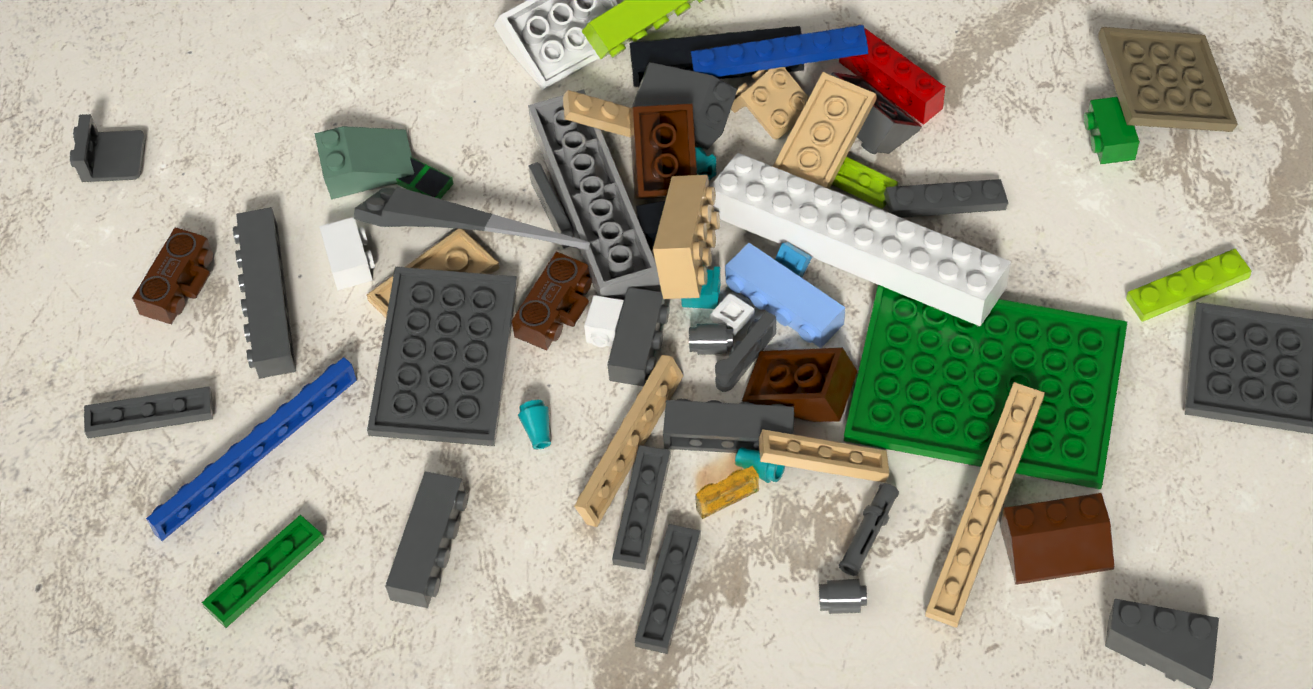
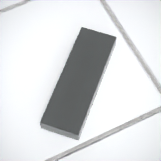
M536 162L528 165L531 184L554 231L573 237L572 226L541 164ZM562 245L563 249L570 247L567 245Z

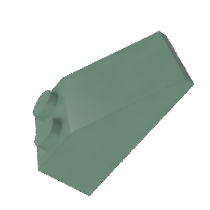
M342 126L314 133L323 178L331 200L397 183V178L414 175L410 160L412 153L406 130Z

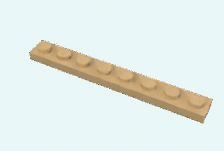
M1015 382L1013 383L928 604L925 617L955 628L958 627L1045 392Z

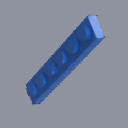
M864 25L691 51L694 72L721 77L868 54V44Z

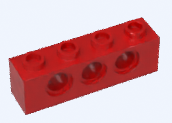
M864 28L868 44V54L839 58V63L855 75L865 79L890 101L924 125L943 109L946 86Z

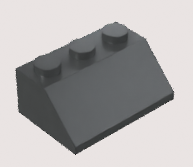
M832 72L831 75L876 93L877 99L857 135V138L862 141L861 146L866 151L872 154H889L922 128V126L862 77Z

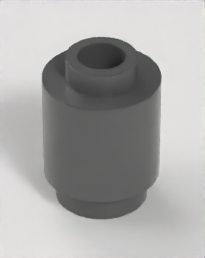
M727 323L697 324V327H689L690 352H697L698 355L727 354V348L733 347V329H727Z
M859 579L827 580V584H819L820 611H829V614L861 613V606H867L866 585L860 586Z

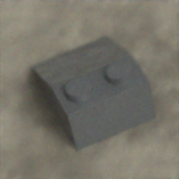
M649 62L632 107L692 104L695 144L708 150L723 134L738 89L713 75Z

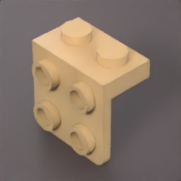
M785 67L756 71L751 76L754 81L749 86L744 82L737 88L738 90L731 110L736 113L746 106L767 133L775 140L781 138L795 125L809 99Z

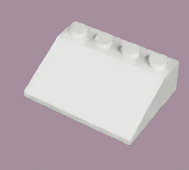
M527 0L499 15L494 27L508 50L540 88L544 90L600 59L582 33V30L590 21L615 7L618 3L616 0Z

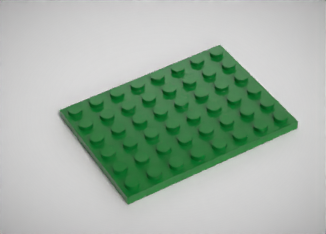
M878 285L844 432V441L981 467L1015 382L1045 392L1016 474L1101 489L1128 322L999 299L982 325L978 326Z

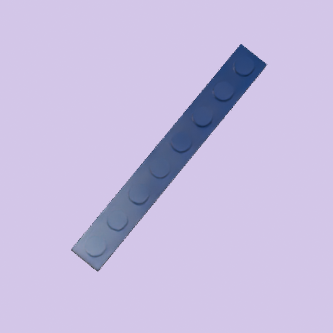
M343 357L336 364L330 365L319 378L305 385L297 396L288 403L282 404L270 418L256 425L248 436L239 443L233 444L227 453L215 463L207 465L202 473L193 481L183 485L171 499L157 506L152 514L146 518L153 533L161 541L166 539L355 383L357 379L352 364Z

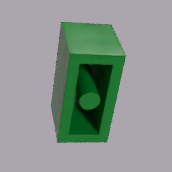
M1118 97L1090 100L1088 112L1084 113L1085 129L1091 132V149L1093 153H1097L1100 165L1136 160L1140 141L1135 126L1126 124Z

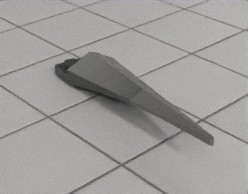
M400 187L396 189L382 188L358 205L354 212V219L380 227L411 226L479 230L533 238L589 250L590 242Z

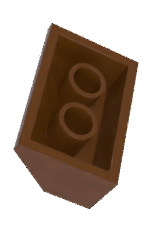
M675 104L632 107L629 110L634 198L667 197L672 176L697 175L693 105Z
M1102 493L1003 508L1000 528L1015 585L1114 570L1111 524Z

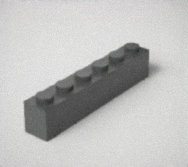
M270 207L237 213V226H233L235 243L240 244V250H236L235 254L238 267L243 270V274L238 275L241 292H245L246 299H241V307L244 317H248L249 324H244L247 343L251 342V349L246 351L249 367H255L259 379L296 372L278 224L273 209Z

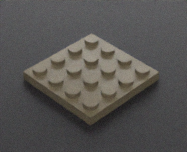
M1102 27L1097 35L1127 125L1233 132L1238 123L1206 35Z

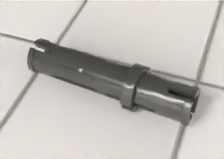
M888 483L880 484L871 505L865 507L863 511L864 518L847 552L839 563V568L843 572L852 576L859 574L860 568L872 548L881 527L885 526L889 521L888 513L899 495L896 487Z

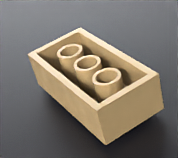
M708 175L672 176L653 246L663 299L700 298L702 285H707V266H711L712 263L711 248L716 246L715 230L720 228V215L718 211H714L713 207L716 201L714 186L710 187Z

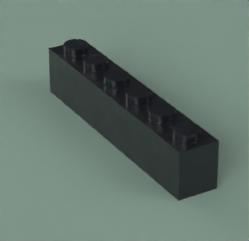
M801 27L757 29L753 31L630 42L634 87L640 86L649 62L694 71L691 51L802 34ZM804 64L786 66L785 69L788 72L804 71ZM756 71L721 76L716 78L725 79L752 76Z

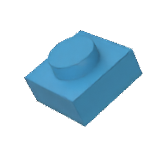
M789 242L782 243L775 257L777 262L801 278L812 259V256Z

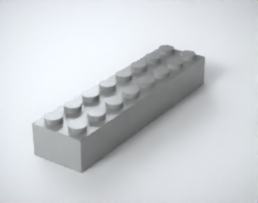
M584 89L576 91L577 93L586 95ZM564 95L528 105L532 131L563 210L572 226L574 238L590 242L589 250L580 248L579 250L584 263L589 266L590 278H592L597 296L625 300L628 287L659 292L660 282L656 262L601 129L565 120Z

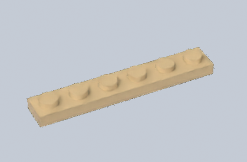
M661 355L642 390L638 393L627 416L623 419L616 435L609 443L598 466L594 469L584 490L578 496L574 507L587 525L598 527L634 464L639 445L644 446L666 408V400L671 399L681 382L683 374L672 356Z

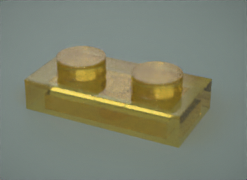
M751 466L744 470L739 469L732 472L726 479L716 484L710 483L702 487L695 494L696 510L700 517L704 519L758 492V473Z

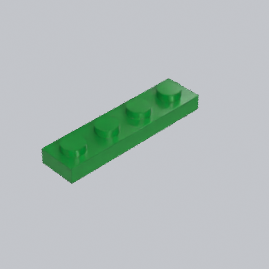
M299 515L201 602L203 607L227 628L323 542L324 537L322 533L302 515Z

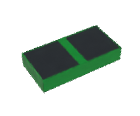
M410 157L414 175L397 178V183H395L407 190L439 199L454 184L452 177Z

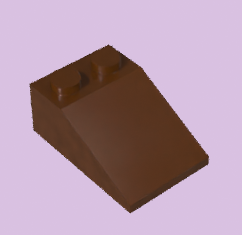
M843 347L760 351L742 402H750L755 405L783 404L794 407L795 418L810 422L841 421L858 371Z

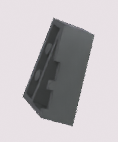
M1114 599L1109 615L1105 647L1143 666L1147 664L1165 673V677L1174 682L1177 679L1195 689H1209L1213 681L1219 618Z

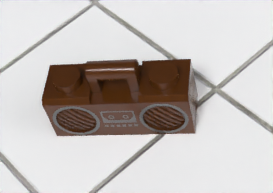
M176 227L173 229L132 297L139 315L172 325L177 315H180L185 307L186 300L184 296L192 299L197 298L210 276V272L205 267H208L213 259V252L206 237Z
M556 251L511 320L514 337L547 351L551 343L559 339L563 330L561 323L574 327L589 303V300L582 296V294L586 295L592 284L589 266L582 261Z

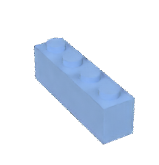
M748 243L725 265L726 283L733 292L743 294L751 300L755 307L761 310L764 309L776 316V320L781 325L794 329L806 342H812L822 348L844 325L845 307L751 243Z

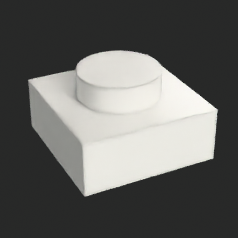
M729 293L712 311L711 320L715 323H727V329H733V335L736 336L754 316V308Z

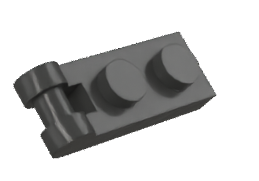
M765 311L759 320L755 319L750 324L744 339L741 342L737 341L733 345L728 359H722L716 363L715 384L719 391H730L756 360L760 351H763L776 335V316Z

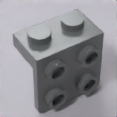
M91 114L79 115L78 126L73 129L75 146L74 150L70 151V164L76 168L81 182L138 179L141 173L145 142L143 131L98 132Z

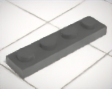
M1001 179L886 187L884 192L889 213L901 218L1006 210L1008 205Z
M210 387L84 406V432L88 439L213 419L212 392Z
M639 445L612 557L613 565L646 569L671 459V450Z
M668 524L636 634L635 647L668 654L700 542V530Z

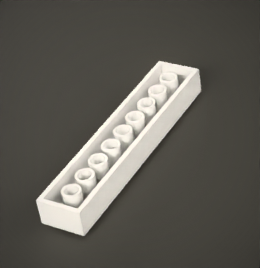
M737 153L710 185V187L714 186L716 201L713 207L714 211L719 212L720 220L781 245L782 243L789 242L817 260L975 325H982L1007 288L1011 261L743 154Z

